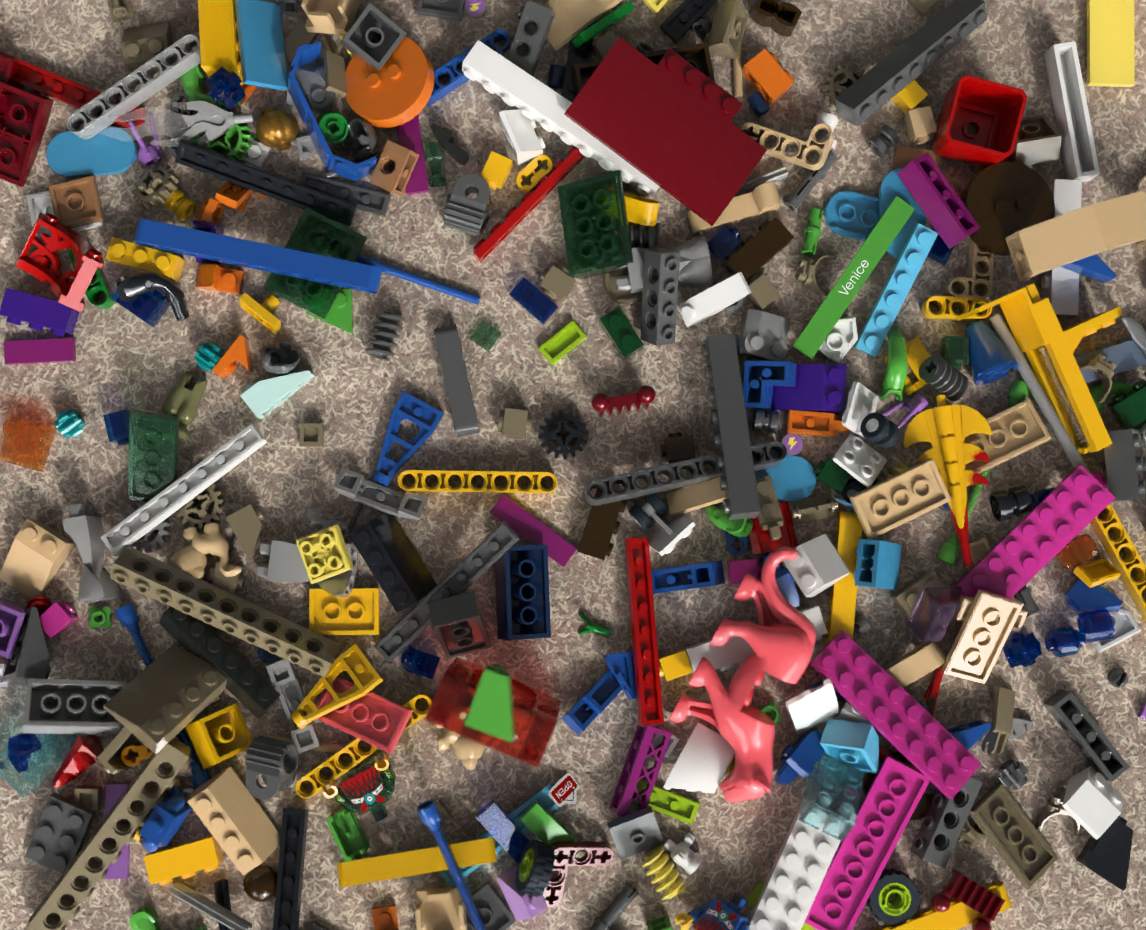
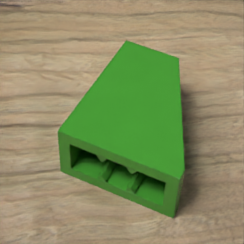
M493 663L491 666L487 664L464 725L512 742L515 734L511 673L507 672L506 668L502 665Z

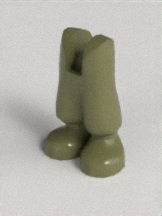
M186 371L171 394L164 401L162 415H152L147 422L187 441L189 438L187 426L195 418L199 402L208 381L200 378L191 391L188 387L194 378V374ZM177 416L176 423L172 425L174 418Z

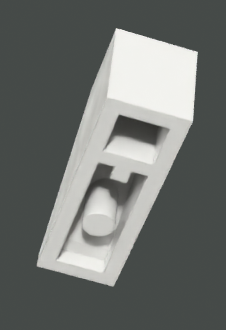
M739 272L693 296L677 306L686 326L689 327L707 320L752 292L742 272Z

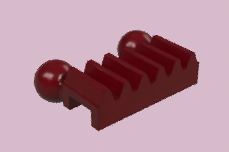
M644 385L639 388L637 393L608 397L604 393H597L593 396L591 404L600 417H603L605 410L609 416L612 415L613 409H616L617 413L621 414L623 407L627 413L630 412L631 406L636 411H639L641 404L646 410L649 407V403L655 399L656 393L651 386Z
M953 868L951 871L953 875L947 885H943L942 892L936 893L932 897V907L937 912H946L951 905L949 898L953 896L983 915L981 918L973 921L972 930H991L990 922L994 921L1005 900Z

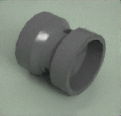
M883 125L879 129L878 134L872 136L867 141V144L877 156L884 157L888 153L889 148L895 146L900 141V138L890 126Z
M756 408L753 415L755 423L752 424V430L757 432L767 430L768 433L776 434L779 423V411L771 410L770 412H764L763 409Z

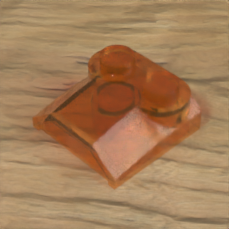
M10 415V418L3 425L4 438L0 450V460L43 472L57 428Z

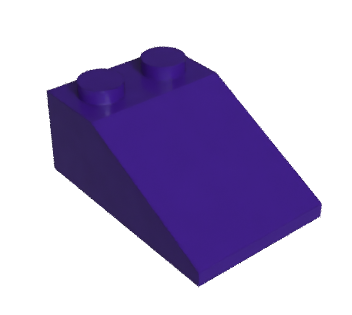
M797 364L795 387L773 386L772 410L841 413L845 411L846 364Z

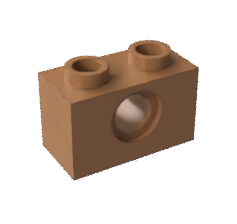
M387 140L381 149L377 166L372 170L370 183L402 197L420 155ZM393 164H395V168L391 172V167Z

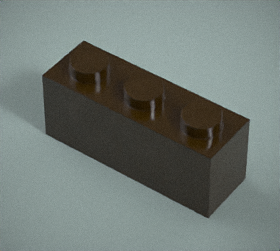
M776 217L771 222L768 219L758 227L759 232L754 237L750 234L742 241L743 247L738 251L733 249L724 258L726 262L723 267L731 276L742 272L747 282L792 241L794 236Z
M597 489L595 497H600L602 493ZM627 500L598 506L592 505L577 552L602 560L605 559V556L610 557L614 545L610 543L612 534L617 535L620 526L617 517L619 512L624 513Z

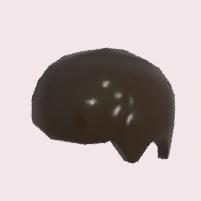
M258 865L245 875L243 886L247 896L257 902L270 901L276 897L277 873L272 867Z

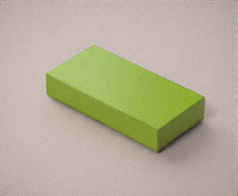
M572 319L539 346L538 350L553 366L586 339L587 336Z

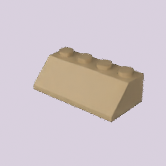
M231 765L191 792L187 802L242 875L263 863L280 845L281 832L255 797L249 792L247 786Z

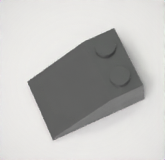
M474 591L461 592L456 596L439 598L434 602L428 603L432 627L447 659L491 647Z
M36 607L24 610L26 614L12 657L6 658L1 682L26 686L27 678L48 679L51 667L48 665L50 658Z

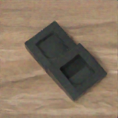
M432 123V133L440 146L452 158L465 166L469 160L468 152L452 144L454 137L451 132Z

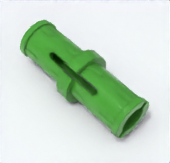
M809 209L807 225L803 230L805 236L801 253L804 255H816L818 238L822 233L820 227L824 211L821 209Z

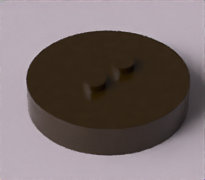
M1000 162L986 167L969 181L961 196V201L980 226L969 237L980 248L996 255L1011 256L1006 237L1019 230L1055 217L1054 198L1046 181L1032 168L1016 162Z

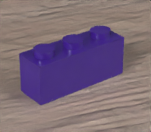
M6 288L0 308V315L6 317V322L20 326L21 322L29 323L28 328L42 331L44 327L51 329V334L64 337L65 333L73 335L79 311L55 300Z

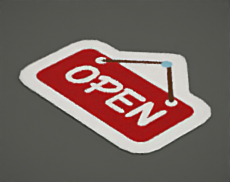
M566 773L549 790L548 795L558 807L564 804H575L577 791L580 786L570 773Z

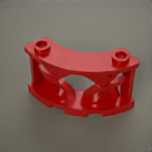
M39 213L17 258L15 267L28 272L42 282L48 280L52 284L50 289L55 293L58 303L81 312L84 306L83 295L97 268H103L104 266L102 254L82 236L58 222L59 219L50 213ZM41 225L52 233L51 237L48 234L41 233V237L47 245L36 237ZM33 243L38 249L28 255L29 248ZM72 249L75 258V271H66L60 274L61 262L54 252ZM49 261H52L51 267L48 266Z

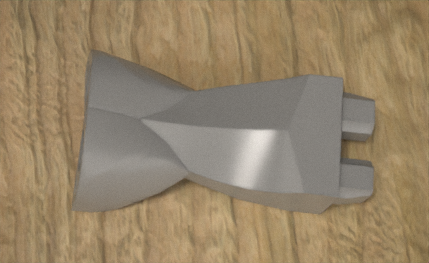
M705 235L689 239L672 249L680 252L678 279L680 282L695 288H709L712 286V266ZM647 248L625 249L624 253L612 257L614 270L626 268L627 276L616 277L618 291L630 290V294L643 291L644 251Z
M69 505V518L63 519L64 531L71 536L77 545L84 564L79 584L78 602L94 603L123 598V592L116 581L110 579V575L102 570L105 543L101 539V536L104 535L102 519L95 517L94 506Z
M280 540L261 542L260 554L269 555L270 558L269 564H259L257 566V576L266 578V581L297 583L310 581L296 543ZM346 544L354 569L317 582L322 589L331 595L348 597L353 590L358 552L356 546L352 544Z

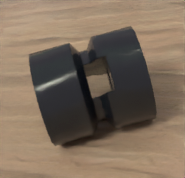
M1024 485L1009 488L1008 492L1001 490L990 493L989 501L997 521L1011 519L1013 515L1019 517L1032 511V500Z

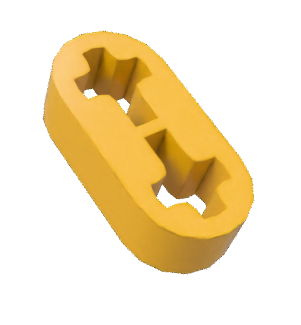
M538 155L518 174L516 182L519 190L525 193L530 190L533 191L544 175H550L553 169L550 157ZM546 161L547 170L542 168L536 173L535 171L539 168L538 162L544 163ZM533 174L534 176L530 180L531 185L525 184L523 186L522 178L528 179Z

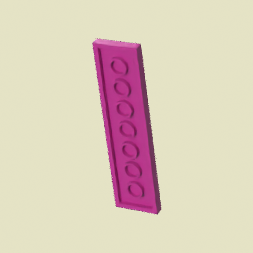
M1078 465L948 591L952 603L957 607L961 595L975 598L978 590L1012 598L1116 497L1083 466Z
M843 630L839 631L810 663L825 680L830 679L833 688L948 799H953L981 766L982 763Z
M886 755L878 774H876L830 863L805 919V923L818 930H852L930 782L923 773Z

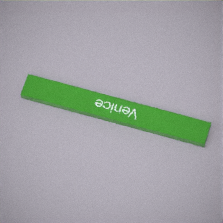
M898 196L893 199L799 335L793 347L811 359L814 357L914 212V207Z

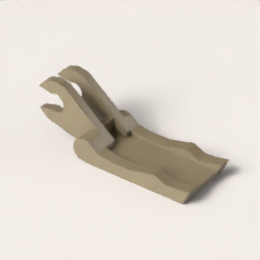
M322 36L320 56L324 60L325 90L328 92L332 90L344 98L347 94L344 58L338 55L334 42L329 40L328 45L327 39Z
M996 684L993 697L994 712L991 728L982 741L981 748L984 753L988 749L990 755H993L997 748V755L1000 756L1003 753L1007 737L1012 732L1015 691Z

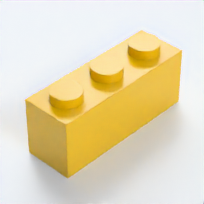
M114 237L111 239L105 258L112 264L143 273L155 272L163 275L168 280L178 283L185 263L177 255Z
M212 834L162 848L155 852H149L143 857L150 884L159 882V886L173 882V878L181 876L182 879L196 875V871L202 869L205 872L216 870L219 868L218 865L224 861L221 846Z

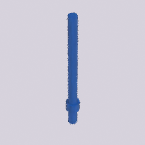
M351 252L349 261L353 259L361 264L378 267L386 274L477 305L481 298L479 295L382 263L378 258L372 256L365 257Z

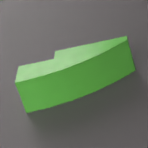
M537 799L520 814V820L542 842L552 844L557 841H579Z

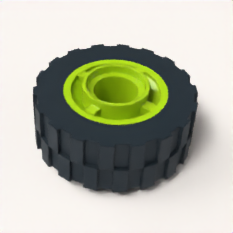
M535 839L528 842L521 854L516 871L515 883L517 891L535 897L541 896L544 893L554 870L555 850L553 845Z
M893 868L890 870L883 869L866 904L877 919L882 920L885 924H904L917 913L918 905H920V893L917 890L916 884L904 872ZM896 892V898L888 901L889 895Z

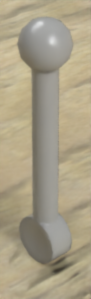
M382 750L359 766L351 768L349 772L352 776H355L359 770L372 763L375 756L378 759L384 753L388 755L390 753Z

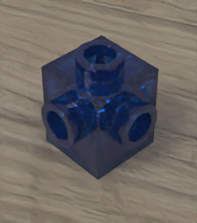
M221 67L205 81L210 89L208 93L217 103L221 102L229 110L246 96L240 85L242 80L234 71L229 73L224 67Z
M1021 631L1010 635V640L1002 648L1011 668L1020 665L1023 667L1032 665L1036 662L1035 659L1042 654L1040 642L1035 638L1033 632L1024 634Z

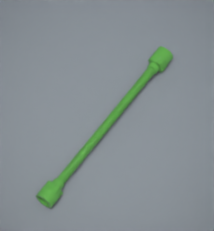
M1013 380L1007 397L1009 399L1007 408L1025 400L1030 391L1025 382ZM990 469L980 474L986 478ZM974 484L972 486L971 494H969L967 499L968 517H970L971 509H973L978 498L977 496H979L984 484ZM955 528L952 532L953 534L940 548L936 557L937 560L952 566L960 549Z

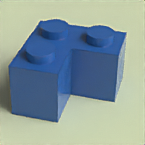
M745 361L743 381L745 407L772 409L773 386L795 387L797 364L790 361Z

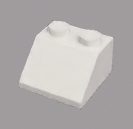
M520 109L500 111L501 128L518 167L532 161L538 155H543L545 144L541 135L537 136L534 128H536L534 119L524 116Z
M827 534L818 536L796 547L795 549L798 552L797 558L783 560L805 597L813 598L851 573Z
M1089 766L1069 779L1062 806L1095 839H1098L1121 814L1124 798L1117 789H1114L1105 780L1101 773L1097 772L1092 766Z

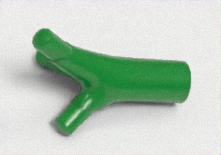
M583 612L579 613V616L585 623V628L578 631L579 635L596 633L605 637L610 636L611 628L596 624L588 619Z

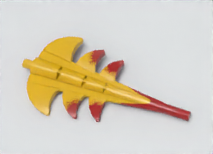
M945 395L936 396L937 407L922 411L909 423L904 435V447L909 448L918 442L931 443L932 448L924 452L916 464L929 458L934 459L951 498L948 505L960 544L963 567L973 566L969 545L967 486L974 484L988 485L989 481L978 472L966 470V464L977 460L990 462V458L980 447L965 443V437L975 433L991 435L992 431L989 423L980 412L965 405H947Z

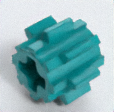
M205 342L195 353L194 359L198 361L196 364L208 372L209 370L212 371L224 354H222L223 350L216 344Z
M64 409L56 415L58 419L54 421L55 427L65 438L70 436L77 437L84 432L82 428L86 425L85 420L75 409Z

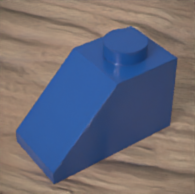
M1080 578L1065 597V600L1068 601L1066 604L1076 612L1081 611L1084 614L1119 610L1123 605L1122 600L1102 586L1097 585L1089 588Z

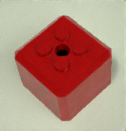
M970 75L960 78L945 95L937 132L935 133L932 145L933 151L936 155L984 168L1002 162L1014 151L1027 101L1026 93L1023 89ZM966 125H974L976 135H969L966 132Z

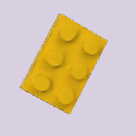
M322 588L309 589V630L320 635H379L380 588H353L348 597L331 595Z

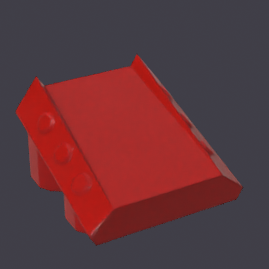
M788 502L779 503L784 525L779 527L782 537L778 540L771 541L768 530L763 531L762 526L759 525L758 518H750L753 522V527L749 534V545L752 548L753 555L775 551L783 546L791 548L799 546Z
M88 734L84 738L78 736L52 780L53 786L56 789L72 782L77 778V775L82 774L83 770L85 771L96 762L94 759L97 760L104 751L101 742L94 734Z

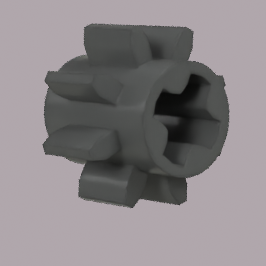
M1009 760L999 768L1002 775L998 779L1008 788L1012 786L1013 789H1018L1028 781L1025 774L1029 770L1022 762L1017 761L1015 763L1014 760Z

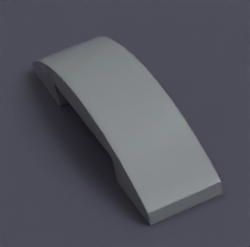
M343 467L333 485V489L356 502L378 511L407 519L420 520L428 498L406 491L404 494L365 480L364 475Z
M283 659L267 665L266 668L274 688L276 687L277 692L280 694L279 698L289 722L290 734L297 747L298 754L320 746L314 720L303 729H300L290 716L306 697L292 663Z

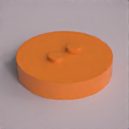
M407 37L402 39L380 70L353 56L345 72L347 91L345 98L349 106L371 125L381 128L396 127L417 116L429 101L434 87V70L430 59L414 41Z

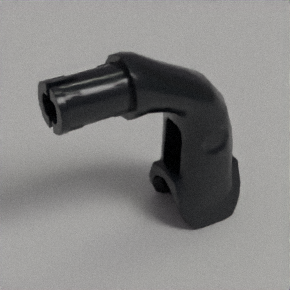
M155 272L139 273L132 276L128 274L115 281L116 290L122 301H133L138 299L141 294L159 289L164 293L167 302H170L178 321L190 316L183 299L185 297L183 291L161 274Z

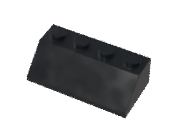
M384 513L348 534L397 613L402 612L424 598L437 586V583L394 515Z

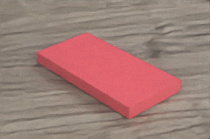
M339 676L333 682V688L337 693H343L354 686V683ZM327 689L322 691L316 703L318 707H323L333 700L332 695ZM370 691L366 695L317 719L392 754L413 711Z

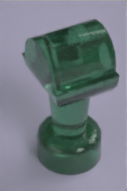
M430 142L426 145L424 152L432 173L428 177L429 187L447 185L446 176L441 174V163L445 157L444 151L441 150V146L437 142Z

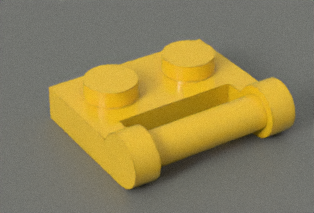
M918 336L906 343L907 366L917 380L913 384L908 375H906L905 389L903 390L906 396L928 384L919 377V368L931 356ZM888 355L883 357L886 363L888 360Z

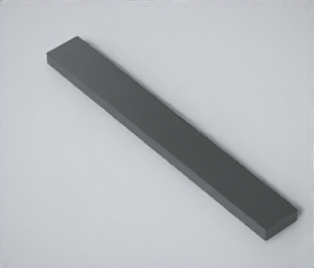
M503 521L374 647L390 663L432 623L428 603L434 602L439 598H449L465 592L521 537L506 521Z

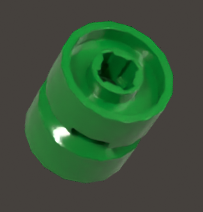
M325 111L317 117V124L327 142L338 143L346 138L348 123L342 115L333 111Z

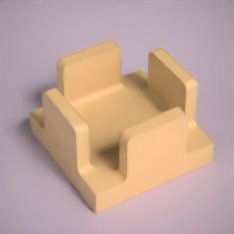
M303 0L301 6L308 16L305 24L306 30L311 33L346 35L353 24L361 0Z
M457 886L417 889V905L415 907L417 930H467L466 906Z

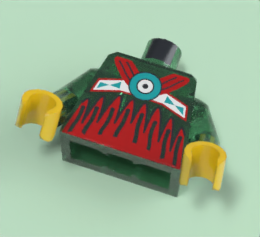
M384 753L383 761H379L375 756V764L358 772L357 775L355 774V776H350L338 784L339 788L336 787L334 780H330V789L322 786L324 796L332 798L342 807L347 808L353 813L357 812L359 815L371 811L376 822L389 816L383 803L389 801L392 797L391 794L395 790L396 774L389 763L387 753Z

